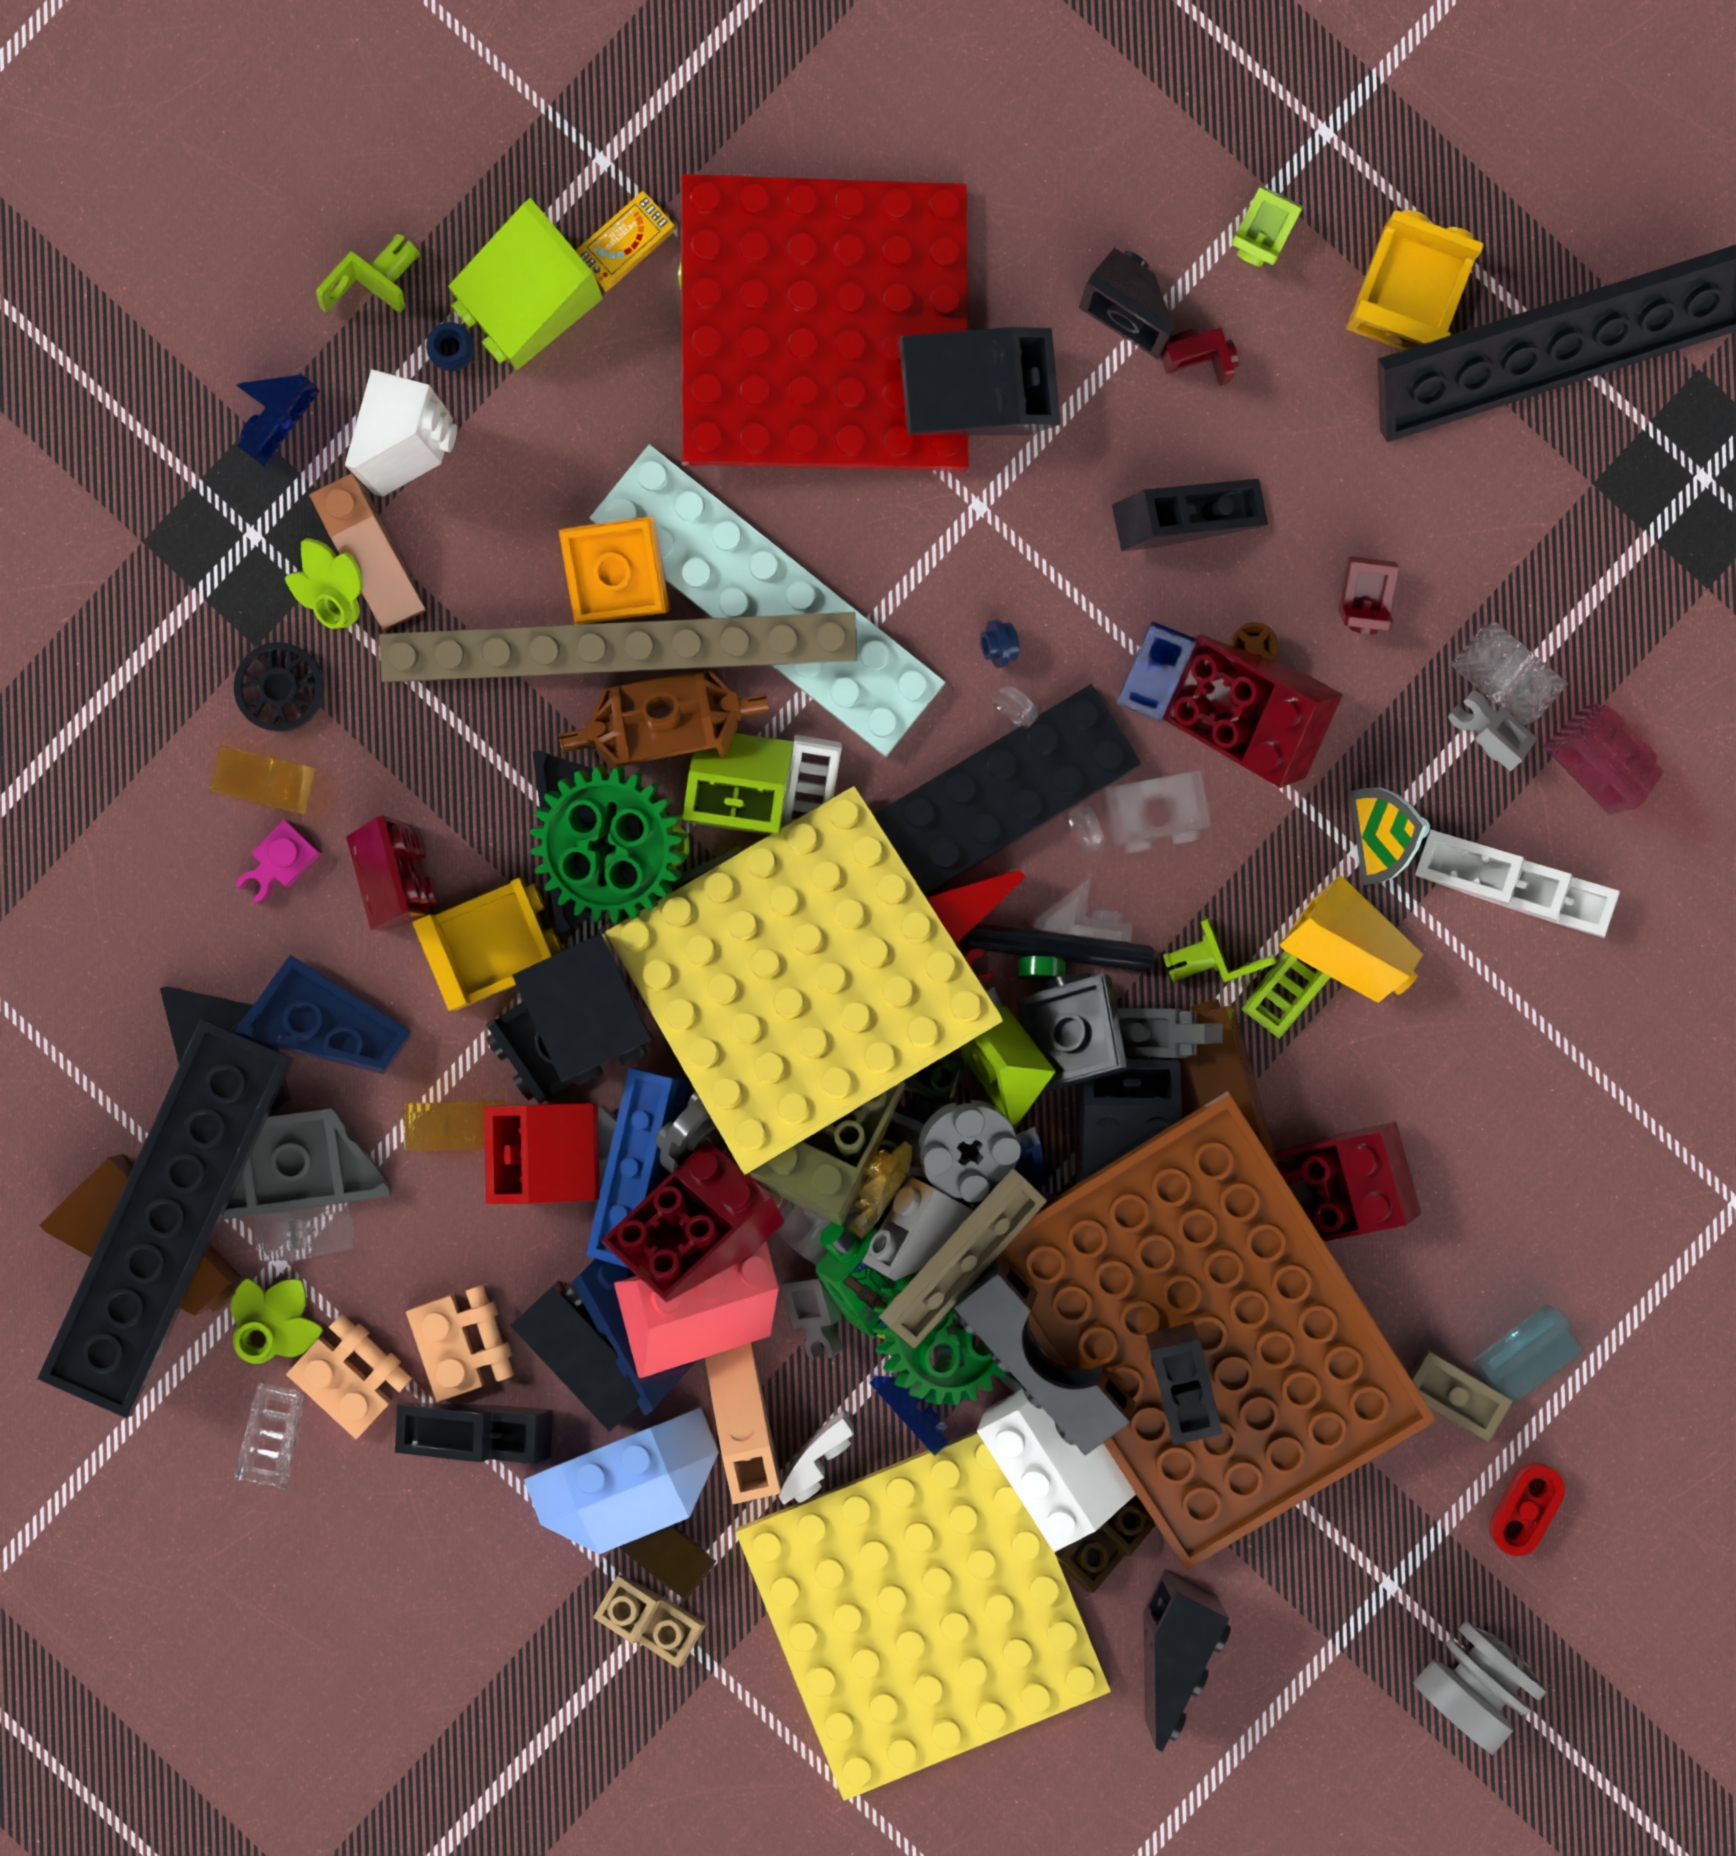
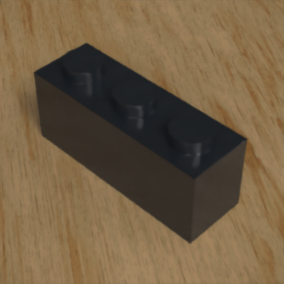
M558 1280L510 1325L609 1432L639 1405L637 1400L641 1397L629 1375L623 1377L615 1361L619 1357L608 1336L604 1333H599L589 1312L585 1309V1305L577 1290L571 1283L564 1287Z

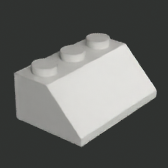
M371 369L345 466L373 494L384 497L440 465L444 452L450 453L453 449L457 435V425L452 424L454 418L430 385Z
M1023 1389L985 1408L977 1432L1054 1552L1095 1532L1136 1495L1104 1443L1085 1456L1075 1444L1070 1445L1062 1439L1056 1430L1054 1420L1043 1408L1038 1409L1033 1406L1026 1398Z

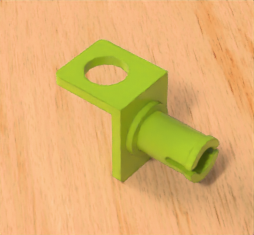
M396 234L373 263L365 262L354 252L350 251L317 288L316 294L320 309L327 313L357 280L389 306L401 313L405 308L403 292L394 283L411 263L418 259L420 256L418 249L409 240L404 245L405 237ZM341 279L337 287L331 292L337 281Z
M1210 918L1201 921L1206 934L1202 936L1203 941L1169 954H1163L1167 967L1183 961L1187 962L1186 965L1169 971L1173 983L1213 967L1215 971H1220L1223 981L1227 982L1277 963L1275 954L1229 970Z

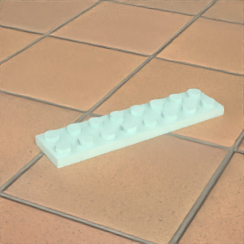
M650 444L589 517L596 524L654 515L665 581L711 618L855 612L858 661L771 666L885 758L946 683Z

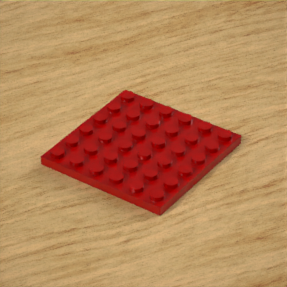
M682 174V465L966 471L969 467L968 435H907L899 337L968 331L967 184Z

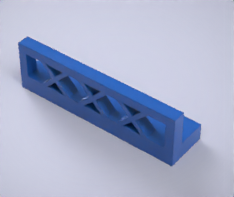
M629 1067L586 1256L628 1268L601 1240L671 1175L660 1163L661 1149L655 1145V1139L663 1126L669 1122H675L679 1115L687 1108L693 1087L687 1076L664 1075L638 1067Z

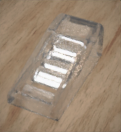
M258 1383L234 1479L287 1490L307 1395L305 1392ZM267 1400L290 1404L289 1414L267 1410ZM264 1419L286 1424L284 1433L262 1429ZM260 1439L281 1443L279 1452L258 1448ZM256 1458L276 1462L274 1472L254 1468Z

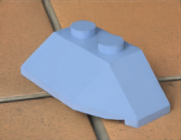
M700 1407L524 1479L540 1525L597 1554H601L689 1518L716 1461L719 1449L704 1410Z

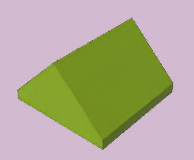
M995 1005L1003 1022L962 1045L960 1049L965 1065L994 1105L1006 1116L1013 1126L1020 1122L1056 1071L1010 1010L1005 1006Z

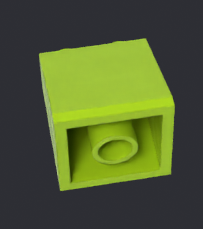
M531 198L520 206L448 286L457 300L451 305L456 314L468 328H471L476 323L487 335L481 341L487 351L499 364L507 359L516 371L603 299L592 270Z

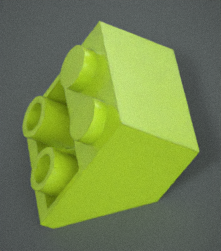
M735 733L725 758L720 759L717 747L694 752L688 775L682 819L686 823L779 835L782 828L794 741Z

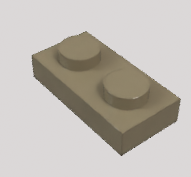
M1425 1349L1409 1376L1428 1407L1487 1442L1492 1438L1513 1402L1510 1398Z

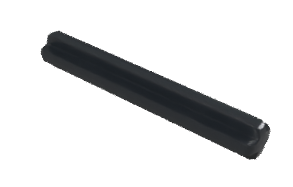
M981 923L976 924L965 937V945L969 949L977 948L985 951L1023 956L1057 957L1068 962L1145 972L1151 970L1154 959V949L1149 945Z

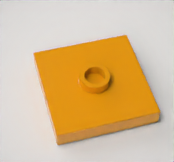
M654 515L558 530L575 625L660 614L670 611Z

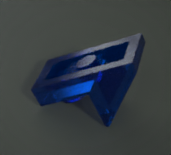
M302 374L242 382L236 385L245 395L264 408L260 415H253L245 423L240 433L242 439L237 445L263 467L320 392Z
M1151 621L1141 640L1136 658L1120 692L1117 704L1161 721L1197 639Z
M875 1374L869 1380L870 1385L935 1456L949 1443L942 1434L948 1428L947 1424L930 1406L921 1411L917 1405L923 1399L910 1396V1387L896 1386L894 1383L897 1375Z

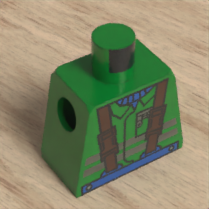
M862 1219L855 1221L849 1229L844 1224L840 1226L832 1222L824 1228L820 1235V1243L828 1252L818 1262L816 1273L844 1318L874 1339L877 1333H873L872 1328L884 1324L879 1318L880 1315L874 1312V1307L887 1306L889 1302L880 1290L881 1288L895 1289L897 1286L894 1280L862 1262L869 1250L872 1238L879 1230Z

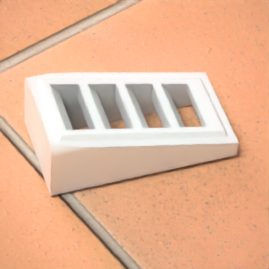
M801 735L794 736L782 828L796 820L791 818L793 810L808 813L834 797L842 750L841 742ZM802 753L829 757V763L825 765L802 761ZM799 772L826 776L825 784L798 780ZM802 792L823 796L822 804L795 799V793Z

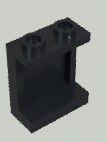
M601 933L512 975L561 1082L574 1078L577 1086L604 1074L600 1065L618 1057L621 1065H624L647 1054L648 1051L644 1044L655 1040L651 1031H648L612 954L614 950L606 934Z
M524 1001L499 1018L493 1019L486 1024L491 1033L486 1037L489 1046L501 1061L506 1058L509 1059L518 1072L513 1077V1080L528 1101L535 1098L539 1104H542L575 1082L574 1078L561 1082L555 1067L539 1056L535 1048L537 1028Z

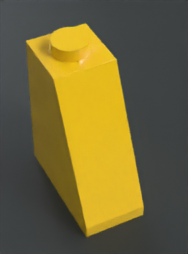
M1341 875L1308 903L1279 944L1287 953L1377 1003L1392 991L1398 996L1401 995L1414 983L1418 977L1414 969L1424 955Z

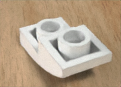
M844 1410L819 1429L792 1462L783 1479L781 1494L778 1496L783 1505L793 1498L798 1503H801L819 1491L822 1487L819 1481L824 1478L825 1468L818 1458L824 1455L827 1460H830L851 1445L848 1438L854 1435V1425Z

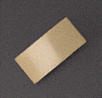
M622 1575L616 1577L593 1617L631 1644L641 1643L677 1668L684 1664L706 1626L705 1622L680 1606Z

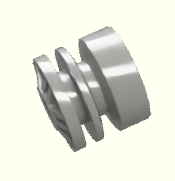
M1466 1620L1458 1630L1474 1645L1471 1651L1468 1652L1453 1639H1450L1446 1646L1460 1664L1453 1670L1442 1662L1433 1659L1413 1684L1455 1726L1485 1751L1494 1755L1514 1731L1511 1724L1500 1712L1501 1709L1508 1705L1515 1711L1527 1716L1531 1709L1515 1694L1518 1689L1522 1687L1538 1701L1546 1694L1547 1690L1539 1683L1530 1666L1493 1633L1490 1634L1479 1629Z

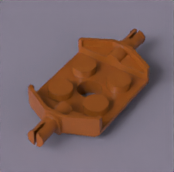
M703 669L607 688L602 692L591 720L586 721L587 729L559 733V741L563 754L585 748L596 749L598 755L612 770L619 765L625 766L716 747L721 759L725 758L739 726L738 721L742 720L743 717L770 713L766 693L738 699L737 692H731L710 669ZM668 707L673 709L672 713L665 718L656 719L650 717L652 712L658 708Z

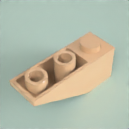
M748 1343L705 1357L721 1454L732 1503L738 1504L781 1494L782 1477L752 1344Z

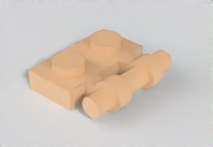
M483 1284L465 1290L471 1306L469 1309L460 1311L455 1295L451 1294L406 1311L436 1402L482 1387L485 1383L479 1367L491 1364L496 1382L514 1375L508 1358L512 1356L509 1343L502 1340L495 1320V1316L498 1315L495 1302L489 1301ZM477 1323L485 1347L476 1352L472 1348L465 1327Z
M341 1314L329 1327L342 1339L337 1348L333 1347L322 1336L286 1375L349 1434L357 1439L392 1402L379 1389L382 1383L386 1380L400 1393L412 1378L399 1367L401 1361L392 1352L389 1355L385 1354L367 1337L370 1332L360 1323L355 1326L347 1317ZM354 1351L374 1369L368 1378L347 1360Z

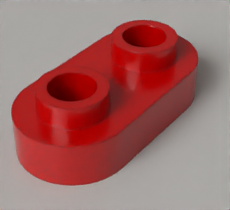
M1531 1462L1519 1468L1511 1480L1489 1522V1534L1492 1541L1506 1554L1524 1556L1535 1550L1540 1543L1565 1494L1564 1482L1554 1469L1544 1463ZM1540 1478L1543 1482L1542 1489L1538 1493L1531 1494L1529 1492L1530 1482ZM1511 1521H1519V1531L1515 1535H1507V1524Z

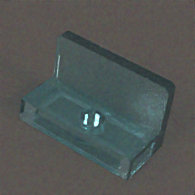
M1545 1304L1470 1362L1491 1388L1513 1401L1510 1405L1512 1406L1579 1355L1581 1347L1567 1330L1571 1325L1558 1309Z

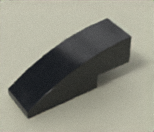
M397 1404L395 1453L472 1462H484L492 1459L535 1464L551 1458L553 1410L479 1404Z

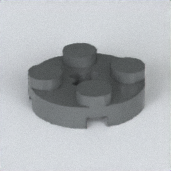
M696 1091L690 1097L687 1108L679 1115L675 1122H669L663 1126L655 1139V1145L661 1149L660 1163L671 1174L707 1140L723 1154L728 1149L727 1144Z
M971 1100L972 1103H964L958 1106L954 1102L937 1110L925 1123L919 1139V1146L921 1148L920 1162L928 1180L937 1190L953 1198H963L968 1202H978L991 1193L993 1188L1003 1180L1012 1168H1015L1016 1161L1020 1157L1021 1148L1016 1139L1014 1128L998 1108L978 1100ZM975 1140L980 1141L977 1146L979 1152L973 1158L959 1159L962 1155L958 1149L959 1144L965 1142L970 1145Z

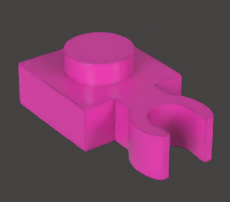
M284 819L251 853L261 864L255 870L242 874L236 882V887L243 889L252 879L258 880L261 886L260 892L251 901L253 903H262L270 896L273 883L276 880H279L285 887H290L322 852L288 820Z

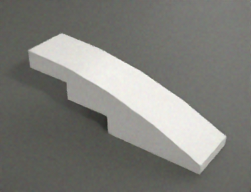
M1434 830L1429 832L1415 873L1418 877L1604 939L1620 894L1618 890L1572 877L1570 873L1526 861L1524 857Z

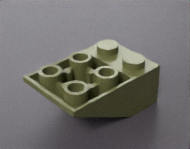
M903 1081L750 1171L753 1180L762 1188L842 1226L865 1182L906 1083Z

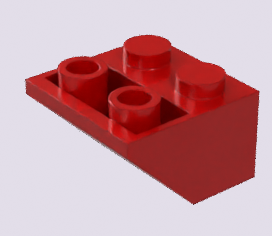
M597 1103L510 1104L484 1107L486 1204H538L599 1200Z

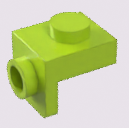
M1260 185L1231 243L1239 248L1236 255L1258 267H1262L1264 262L1274 265L1303 206Z

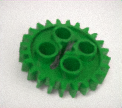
M598 765L593 768L592 778L585 769H581L574 773L575 783L567 777L557 782L561 794L551 791L544 795L546 802L551 808L542 807L534 813L545 823L530 830L531 835L542 839V844L530 849V854L543 856L545 861L535 869V873L543 874L549 872L552 878L547 882L544 889L549 891L559 887L562 890L557 903L560 906L571 899L576 901L574 915L576 916L591 908L593 922H598L605 916L608 910L612 922L617 923L623 919L625 909L633 920L640 916L641 904L651 911L658 906L655 894L665 898L672 892V889L665 880L676 881L682 875L677 868L672 866V863L682 862L687 858L686 853L675 849V844L685 840L687 834L673 832L672 826L683 817L681 814L667 815L665 809L673 801L672 797L658 801L654 796L658 791L659 783L655 782L646 788L641 787L643 773L640 771L634 773L628 780H625L624 766L621 765L613 768L610 777H608L604 765ZM611 802L617 805L616 815L613 817V820L610 807ZM581 805L590 806L595 811L597 816L595 827L587 826L582 822L580 817ZM628 813L635 814L642 820L644 824L642 836L634 835L628 830L626 826ZM608 835V843L616 845V850L609 854L608 845L601 843V838ZM575 852H580L588 858L591 867L589 874H584L575 867L573 858ZM621 861H627L635 867L637 871L636 883L628 882L622 877L620 873ZM604 867L606 885L600 883V875Z
M921 1270L894 1281L897 1285L895 1289L881 1288L880 1292L889 1302L887 1306L874 1307V1312L881 1315L892 1303L893 1299L903 1291ZM956 1303L915 1349L885 1323L872 1328L873 1333L885 1335L886 1340L875 1349L876 1353L891 1356L883 1366L884 1371L891 1373L899 1372L894 1384L903 1388L910 1387L909 1395L912 1397L923 1399L926 1396V1402L940 1405L944 1400V1403L956 1406L959 1405L961 1397L965 1400L976 1401V1388L991 1392L993 1388L990 1376L1006 1377L1005 1371L1000 1369L994 1362L989 1347L980 1337L977 1347L973 1349L971 1341L973 1335L967 1332L961 1325L957 1317V1311L954 1309ZM937 1346L939 1356L935 1365L932 1366L930 1355L933 1348Z

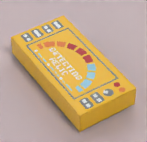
M642 191L584 242L576 252L592 270L597 284L606 293L675 232L676 228L650 197Z

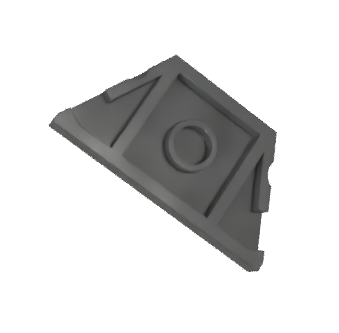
M335 1106L268 1114L221 1220L389 1197L392 1193L391 1185Z

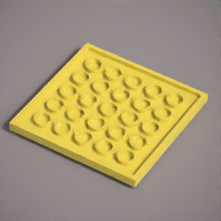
M855 786L781 828L779 835L771 834L670 893L665 898L658 900V906L651 911L645 908L640 911V916L632 920L629 917L605 931L744 1175L1003 1022L995 1005Z
M977 1430L736 1528L737 1537L843 1801L1111 1692L1055 1552L1046 1541Z

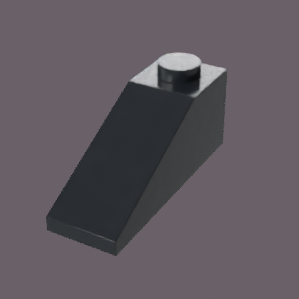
M1259 478L1145 489L1112 504L1121 551L1163 547L1268 525Z

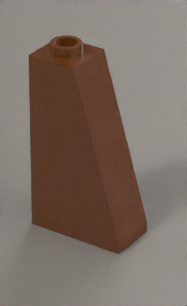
M1219 999L1191 1006L1192 1011H1197V1023L1223 1024V1043L1197 1044V1055L1179 1058L1182 1119L1228 1091L1279 1171L1235 1006L1221 1007Z
M123 1154L108 1157L39 1226L46 1233L92 1258L134 1165ZM209 1245L181 1307V1309L193 1316L208 1309L213 1313L220 1310L236 1294L231 1286L242 1277L211 1245Z

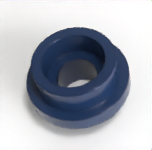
M447 322L436 326L430 332L426 341V350L435 366L445 371H456L464 368L471 361L475 345L471 334L465 327L457 323ZM449 341L459 343V350L454 355L443 353V347Z
M1000 620L989 621L986 631L982 632L980 636L983 656L986 660H991L996 668L1006 667L1009 661L1016 660L1019 655V641L1016 630L1010 622L1002 623Z

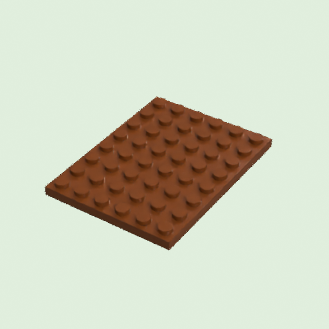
M1228 1091L1044 1204L989 1265V1268H991L1006 1256L1038 1292L1029 1315L1030 1331L1049 1359L1059 1365L1072 1369H1090L1104 1366L1135 1401L1130 1423L1103 1443L1186 1571L1437 1421ZM1194 1322L1200 1339L1223 1434L1174 1445L1146 1333Z

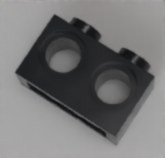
M1194 1322L1146 1333L1174 1445L1223 1434L1200 1339Z

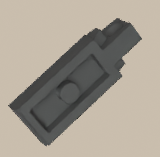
M1117 1008L1125 1056L1188 1058V1055H1197V1044L1223 1043V1024L1197 1023V1011L1167 1008Z

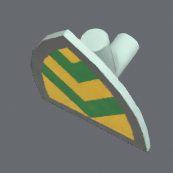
M1363 788L1349 791L1363 885L1381 883L1396 877L1409 865L1418 851L1422 839L1427 837L1430 830L1428 821L1425 818H1421L1414 807L1406 800L1384 788Z

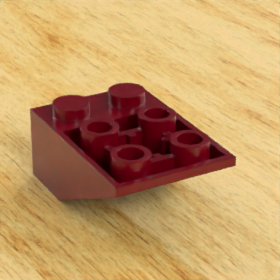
M1200 634L1197 635L1163 720L1268 782L1282 788L1307 777L1343 694L1302 671Z
M382 815L375 817L346 836L370 930L381 931L411 923L429 914L434 915L432 905L438 904V895L432 877H424L420 859L426 858V850L419 830L412 831L410 824Z
M1396 1121L1352 1130L1274 1151L1280 1174L1323 1242L1407 1226L1421 1215Z
M707 1140L617 1224L601 1242L663 1301L668 1302L750 1257L785 1221L773 1197L749 1175H744L742 1170Z

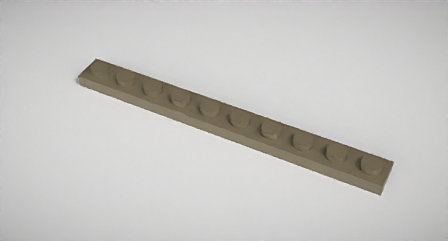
M855 612L379 634L381 680L386 683L858 661Z

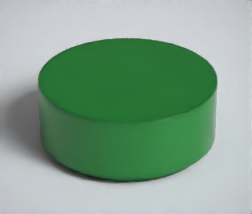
M1049 956L1021 957L1018 960L1017 978L1048 981L1056 977L1065 976L1066 962L1062 958Z

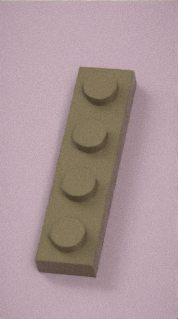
M1012 1168L939 1251L927 1261L926 1265L903 1291L893 1299L892 1303L879 1318L915 1349L1047 1200Z

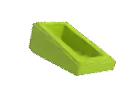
M1284 950L1277 963L1272 966L1242 1006V1011L1280 1039L1331 977L1318 969L1315 972L1301 960ZM1290 967L1308 980L1304 987L1285 974ZM1277 982L1296 996L1292 1003L1273 989ZM1265 997L1285 1011L1281 1018H1278L1260 1004Z

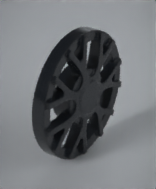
M274 642L259 646L245 656L237 668L233 689L240 711L251 723L268 731L287 732L302 727L316 715L324 698L325 684L322 671L310 654L295 645ZM273 651H287V665L285 669L274 667ZM268 653V660L265 661L260 656ZM293 653L300 656L295 661H293ZM256 659L268 669L261 676L260 680L247 671ZM305 660L312 672L298 680L292 671ZM245 675L251 679L250 682L243 683ZM313 677L315 678V684L309 682ZM258 686L262 698L246 702L243 688ZM301 686L315 688L312 703L297 698ZM294 702L301 716L294 721L288 722L284 713V707ZM266 703L276 706L275 714L270 723L258 718ZM256 705L257 707L254 713H252L248 707ZM309 706L308 710L305 712L303 707ZM281 717L283 724H276Z

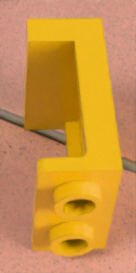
M1413 210L1394 211L1384 226L1346 330L1402 351L1450 336L1451 333L1448 332L1472 266L1481 254L1484 244L1474 240L1473 234L1465 229L1458 227H1448L1445 229L1429 223V218L1420 212Z
M519 877L511 880V883L470 901L436 915L429 914L412 922L449 1011L459 1010L516 986L513 974L564 951L555 929L552 927L546 930L539 912L546 910V907L535 883L528 886L526 880Z

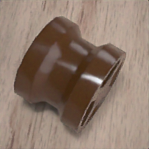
M1258 622L1242 625L1230 636L1226 643L1243 650V644L1240 642L1242 641L1245 651L1274 661L1278 653L1279 646L1277 636L1269 626Z

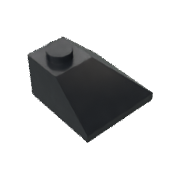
M1114 247L1088 279L1079 309L1158 360L1169 340L1174 325L1156 276L1148 270L1149 265L1142 257L1131 251L1122 253Z

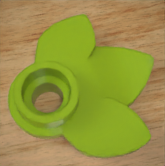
M311 538L301 541L303 572H294L285 577L290 591L300 604L306 608L313 609L317 619L326 627L337 629L351 626L358 620L360 614L359 604L356 599L363 589L360 567L350 553L344 552L336 556L335 552L325 543Z
M247 1278L236 1289V1294L232 1297L230 1305L231 1313L237 1324L233 1334V1347L237 1355L244 1361L252 1364H261L269 1361L276 1354L285 1357H296L305 1353L320 1338L323 1328L316 1322L302 1317L307 1299L302 1280L289 1279L281 1281L264 1292L256 1282ZM259 1330L266 1336V1343L263 1347H257L252 1343L251 1335L253 1331Z

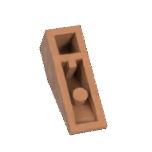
M353 473L309 494L339 554L344 552L350 553L360 567L363 578L361 593L384 632L427 611L364 484Z

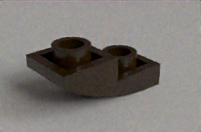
M1135 1495L1095 1532L1065 1546L1056 1556L1060 1566L1088 1593H1094L1122 1558L1133 1554L1156 1526V1523L1141 1500Z
M672 1525L618 1546L655 1578L685 1600L690 1597L717 1562L688 1535Z

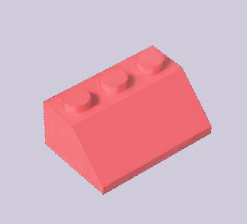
M766 1241L750 1257L668 1302L663 1301L638 1276L614 1283L638 1378L653 1375L771 1335L779 1288Z

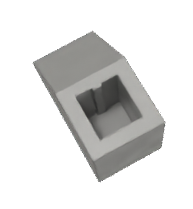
M908 1176L904 1186L896 1194L893 1206L881 1228L872 1238L869 1250L862 1262L894 1281L919 1271L974 1211L939 1190L912 1176Z

